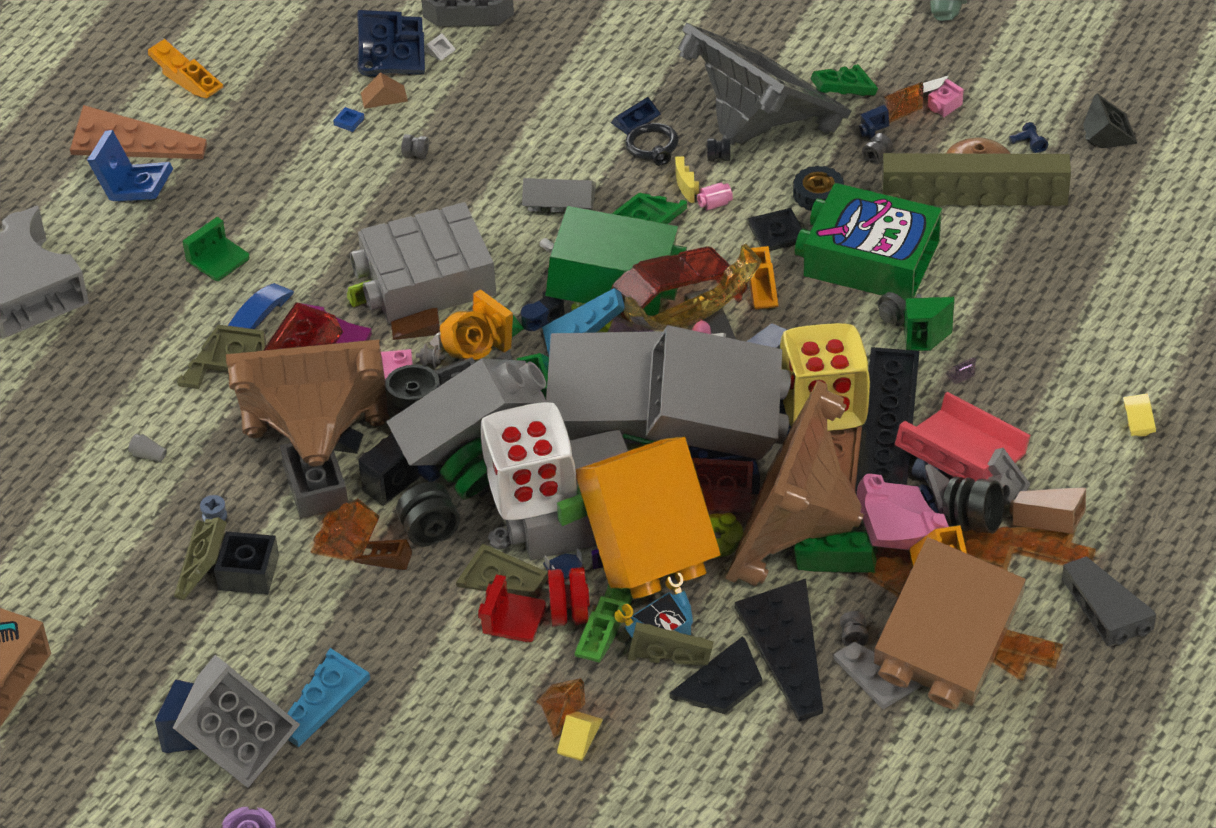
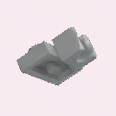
M1004 448L995 449L987 464L989 465L988 470L993 475L988 479L1000 482L1003 488L1005 506L1010 504L1012 500H1015L1020 491H1027L1030 482Z

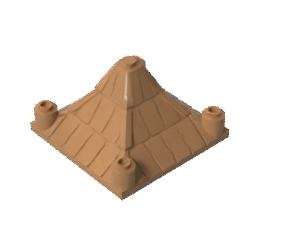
M379 339L226 354L229 388L235 390L240 406L242 432L248 435L249 438H260L267 432L268 422L269 426L290 439L291 444L300 457L309 466H321L325 461H328L340 439V434L361 417V413L365 412V420L372 426L384 425L385 421L390 418L387 410L385 374Z
M817 381L772 461L725 579L734 583L740 579L756 587L758 582L764 583L769 572L765 568L766 563L761 561L769 553L775 554L808 538L832 536L849 532L853 526L859 527L864 513L860 512L862 505L847 477L841 472L831 433L827 431V419L834 421L836 417L840 419L846 404L843 403V397L828 391L826 383Z

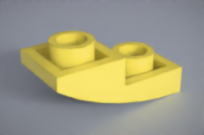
M684 156L675 157L678 186L684 197L690 203H695V195L699 194V181H694V172H689V166H685Z
M1148 394L1123 397L1131 436L1142 437L1156 432Z

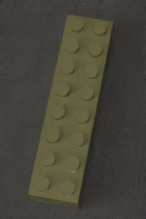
M883 153L882 194L937 206L1052 205L1058 207L1068 205L1071 179L1070 154Z

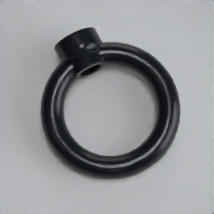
M648 123L630 131L625 139V147L634 157L653 160L657 166L670 162V153L676 149L679 137L677 132L668 125ZM648 132H661L670 138L669 143L665 147L658 145L652 151L641 150L634 145V141L638 136Z

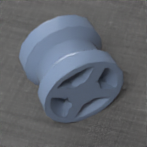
M210 495L201 501L200 509L204 522L206 519L212 520L217 517L224 521L226 520L227 511L222 497Z

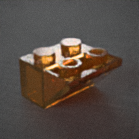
M358 498L350 503H344L334 512L329 511L322 519L323 526L313 539L315 543L311 553L347 561L353 560L364 553L380 516Z

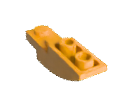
M163 39L148 49V56L162 67V74L192 94L208 98L223 88L224 85L195 59L189 61L167 40Z

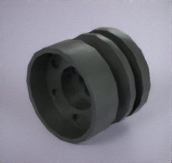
M962 477L950 479L943 499V514L948 526L960 525L962 531L972 529L975 532L990 534L998 530L1004 512V493L1000 482L989 479H978L975 481L972 478Z

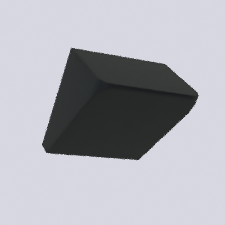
M348 427L340 434V439L334 451L358 454L364 434Z

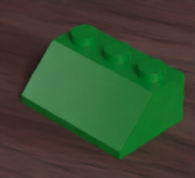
M851 530L827 537L808 538L795 545L798 570L875 573L878 546H872L867 530Z

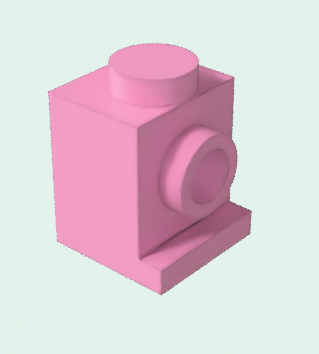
M946 79L942 86L928 95V107L932 112L945 117L963 105L964 89Z

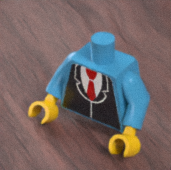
M677 572L675 574L677 584H673L669 576L665 581L666 587L674 591L673 595L668 592L634 615L633 608L629 604L622 606L626 616L620 610L615 612V620L626 624L625 629L632 638L636 622L691 635V625L693 624L692 610L685 590L682 591L680 587L683 583V576Z

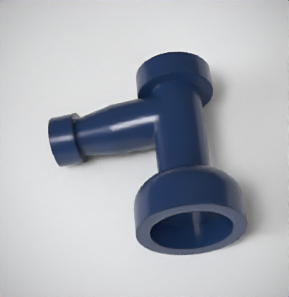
M1033 122L1026 123L1022 127V132L1009 136L1012 144L1030 139V149L1033 153L1046 151L1049 145L1045 137L1037 134L1036 126Z

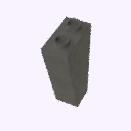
M1087 556L1063 565V583L1107 646L1113 644L1121 645L1129 638L1137 635L1145 636L1154 630L1156 619L1154 610Z

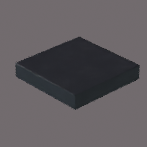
M792 208L748 218V225L759 246H769V251L795 245L798 234L802 229Z

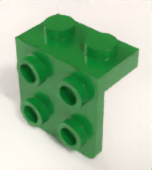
M219 217L206 223L182 241L186 261L214 281L221 280L250 259L247 251L226 238L224 222Z

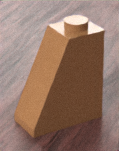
M1086 488L1020 491L1016 499L1010 503L1009 512L1010 515H1013V525L1073 534L1086 510Z

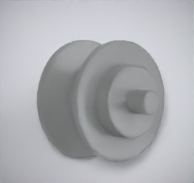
M425 344L424 348H421L420 353H416V358H420V363L423 366H427L430 363L436 369L437 364H440L441 360H445V355H441L438 345H435L433 349H429L427 344Z

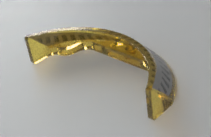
M745 243L741 245L738 260L725 270L720 283L715 288L652 317H648L631 296L625 298L624 314L635 326L647 330H665L667 325L683 328L695 324L714 314L730 302L750 281L762 260Z

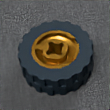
M817 165L802 169L800 173L796 174L793 181L794 200L800 207L808 211L812 210L817 198L827 199L834 183L844 185L843 177L835 169L828 168L827 166Z

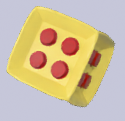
M834 323L802 326L784 331L780 343V349H782L781 369L790 371L791 383L783 404L791 427L818 380L827 384L828 391L843 397V403L846 404L840 419L837 417L834 421L827 419V431L850 429L863 425L868 415L870 378L866 352L856 327L851 324Z

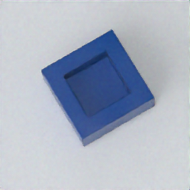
M344 107L333 120L334 126L353 132L364 120V113Z

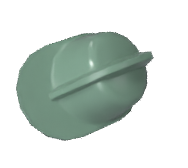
M930 0L931 13L939 21H950L959 15L962 4H966L967 1Z

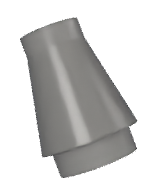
M135 434L129 443L128 452L132 453L133 457L155 460L161 463L167 454V449L161 447L144 434Z

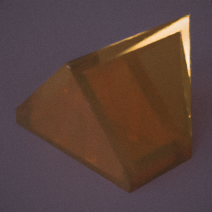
M922 82L884 96L887 100V109L889 110V123L923 108L924 85Z
M581 678L552 684L536 701L542 706L554 737L563 729L566 715L579 711L585 705L584 682Z

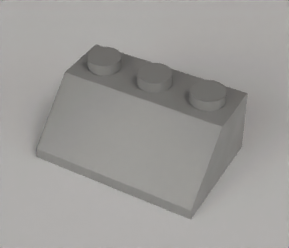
M523 178L522 206H528V211H542V207H551V212H564L567 206L593 209L596 182L590 180Z

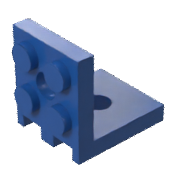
M107 130L103 133L87 159L110 201L156 199L173 170L170 162L132 165L113 130Z

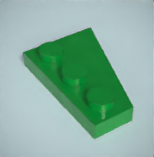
M859 64L853 65L852 69H848L846 66L840 67L839 71L833 69L813 71L810 78L817 90L822 93L837 92L842 95L848 93L859 96H875L878 87Z

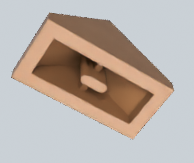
M381 72L361 92L364 109L408 102L404 85Z

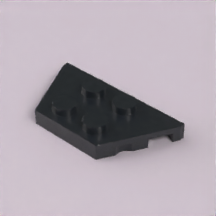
M743 636L708 662V665H704L670 692V698L674 701L678 699L688 701L693 706L710 708L712 711L722 714L731 710L762 685V677L746 639Z

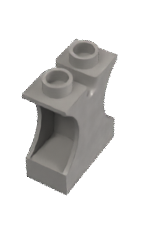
M38 205L22 212H14L2 220L3 231L0 232V336L2 339L89 304L82 270L71 254L53 253L41 247L47 239Z

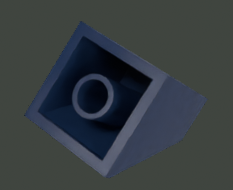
M175 679L155 719L161 750L164 753L198 749L173 729L194 683Z

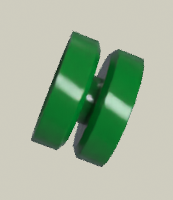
M481 437L472 440L460 448L447 460L440 471L447 482H456L454 490L463 500L473 497L489 485Z

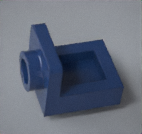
M885 105L860 114L861 124L859 125V130L862 136L868 137L870 141L875 136V131L889 126V110Z

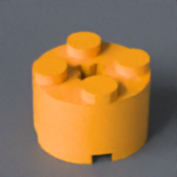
M476 311L455 312L440 325L441 343L445 351L453 358L481 359L491 352L493 342L496 341L494 323L488 316Z

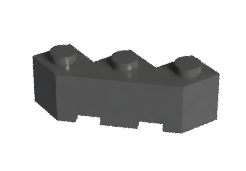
M421 0L423 17L436 26L499 25L514 15L513 0Z

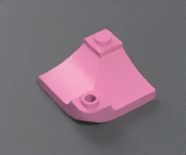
M866 474L858 484L857 497L862 505L860 512L864 513L863 522L872 546L909 550L910 547L934 529L949 527L945 515L935 513L928 506L917 486L885 483L882 475Z

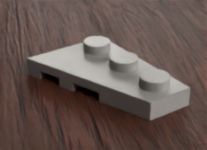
M856 642L834 653V660L882 709L887 708L923 686L913 680L910 681L907 688L898 687L885 681L878 674L881 667L874 664L875 652Z

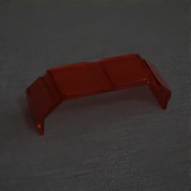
M706 246L680 252L678 255H666L640 261L634 264L632 269L625 272L612 285L611 289L615 288L622 294L625 310L620 315L633 328H637L631 317H640L641 310L660 292L714 279L728 291L737 281L740 274L712 247ZM747 283L733 296L738 303L746 292Z

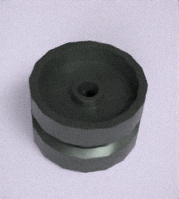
M406 365L389 373L385 380L389 416L393 418L438 388L439 377L436 372L422 365Z
M425 482L412 487L400 497L396 505V514L404 526L409 540L414 545L420 547H427L447 540L455 533L460 524V514L452 503L448 491L443 485L436 482Z

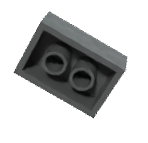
M291 443L280 445L283 467L300 518L349 506L346 485L334 450L328 461H325L323 465L309 466L308 463L303 461Z

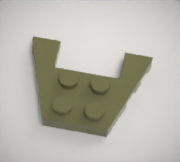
M218 324L201 347L202 351L189 363V369L183 376L181 375L178 378V386L199 389L206 369L228 372L226 354L266 351L265 332L263 330Z

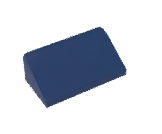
M646 97L614 117L610 123L628 135L634 128L647 124L661 115V113L650 98Z

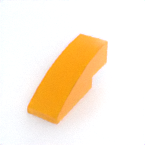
M769 246L745 249L746 266L748 263L761 262L755 274L749 279L754 309L778 307Z

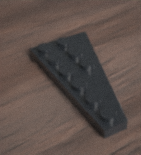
M806 578L736 601V611L797 720L800 722L823 714Z

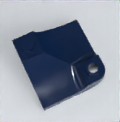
M358 10L357 67L362 75L376 77L380 72L382 74L425 73L422 17L402 16V12Z

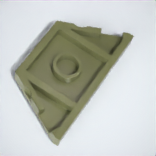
M221 518L206 519L205 522L196 521L175 590V598L185 600L211 566L217 563L219 548L223 543L227 524Z

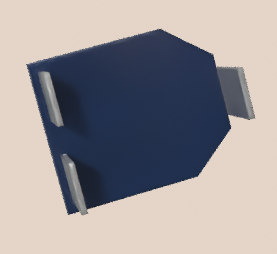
M578 548L577 556L565 553L549 560L544 555L545 562L543 565L546 570L561 569L564 572V583L566 584L569 583L570 569L583 566L582 553Z

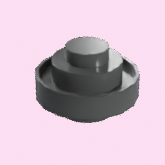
M892 292L882 295L878 300L880 318L890 324L896 323L895 326L903 325L905 301Z

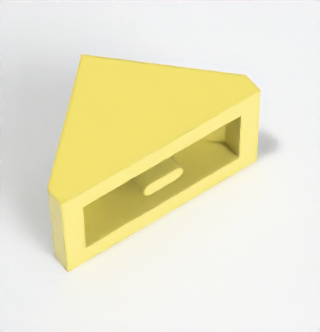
M578 711L566 715L557 754L583 761L603 720Z

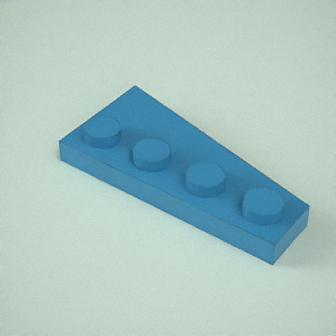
M613 288L543 326L548 355L550 353L551 333H596L625 310L621 292Z
M331 648L326 653V659L322 665L319 664L315 670V676L311 682L303 688L302 696L298 702H294L287 713L300 724L288 739L298 747L370 680L369 672Z

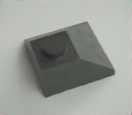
M1097 93L1093 97L1083 123L1087 141L1101 149L1137 144L1138 142L1126 113Z

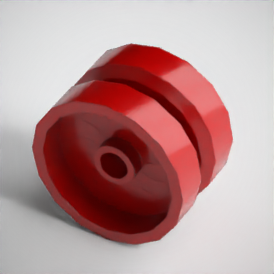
M584 567L570 569L569 584L567 585L564 583V572L561 569L548 570L552 627L566 625L567 609L572 610V621L575 625L587 624L590 601Z

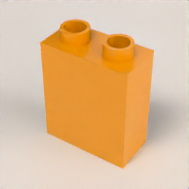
M685 437L661 439L576 469V479L610 588H629L633 599L648 596L662 590L660 577L671 573L676 574L677 572L683 576V581L700 577L707 573L704 561L721 555Z

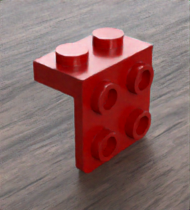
M496 574L493 583L488 584L486 601L484 604H480L478 610V618L481 619L482 633L523 642H532L545 612L546 602L541 599L508 593L506 576Z

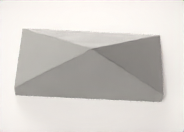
M928 464L925 465L926 478L939 513L943 514L944 493L950 480L932 465Z

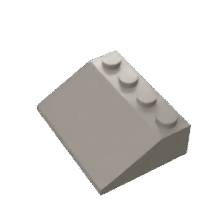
M215 655L197 676L173 729L249 788L300 724Z

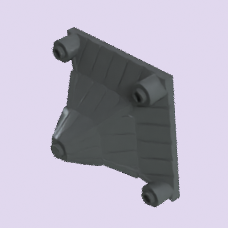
M686 22L682 30L685 36L677 48L681 51L679 55L689 61L692 58L697 59L701 55L706 62L705 68L717 97L716 113L719 132L724 135L723 138H730L731 145H734L735 142L739 144L744 143L770 130L771 127L805 120L807 117H818L815 122L819 124L817 128L826 134H829L830 131L835 133L842 119H848L852 112L849 108L827 94L820 92L816 87L760 51Z

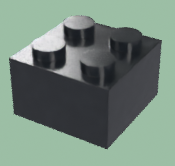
M393 433L383 438L375 447L365 452L358 459L362 491L382 506L386 505L419 479L418 465L410 466Z
M226 531L214 570L218 590L268 595L279 558L276 536Z

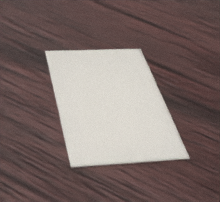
M949 76L922 83L911 96L938 89Z

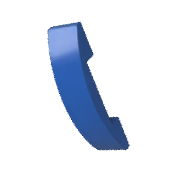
M276 283L263 287L242 305L228 326L255 329L276 306L281 308L294 294V291Z

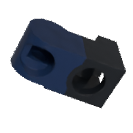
M546 291L542 292V299L534 304H527L522 307L521 322L523 328L526 331H536L564 316V301L559 298L545 296Z

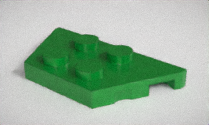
M637 193L612 214L668 224L687 209V201L680 200L679 203L667 202V197Z

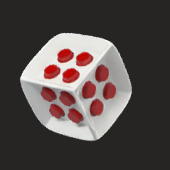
M544 402L514 407L489 414L482 418L480 427L483 457L487 466L488 481L497 510L504 520H520L557 512V502L577 495L576 468L572 457L571 444L561 413L554 403Z

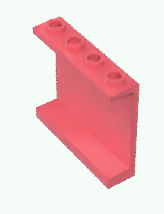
M946 392L940 411L918 426H914L906 421L899 425L895 446L953 477L972 478L977 481L978 479H988L993 476L988 470L989 465L987 464L995 449L1004 448L1016 463L1026 454L1031 435Z

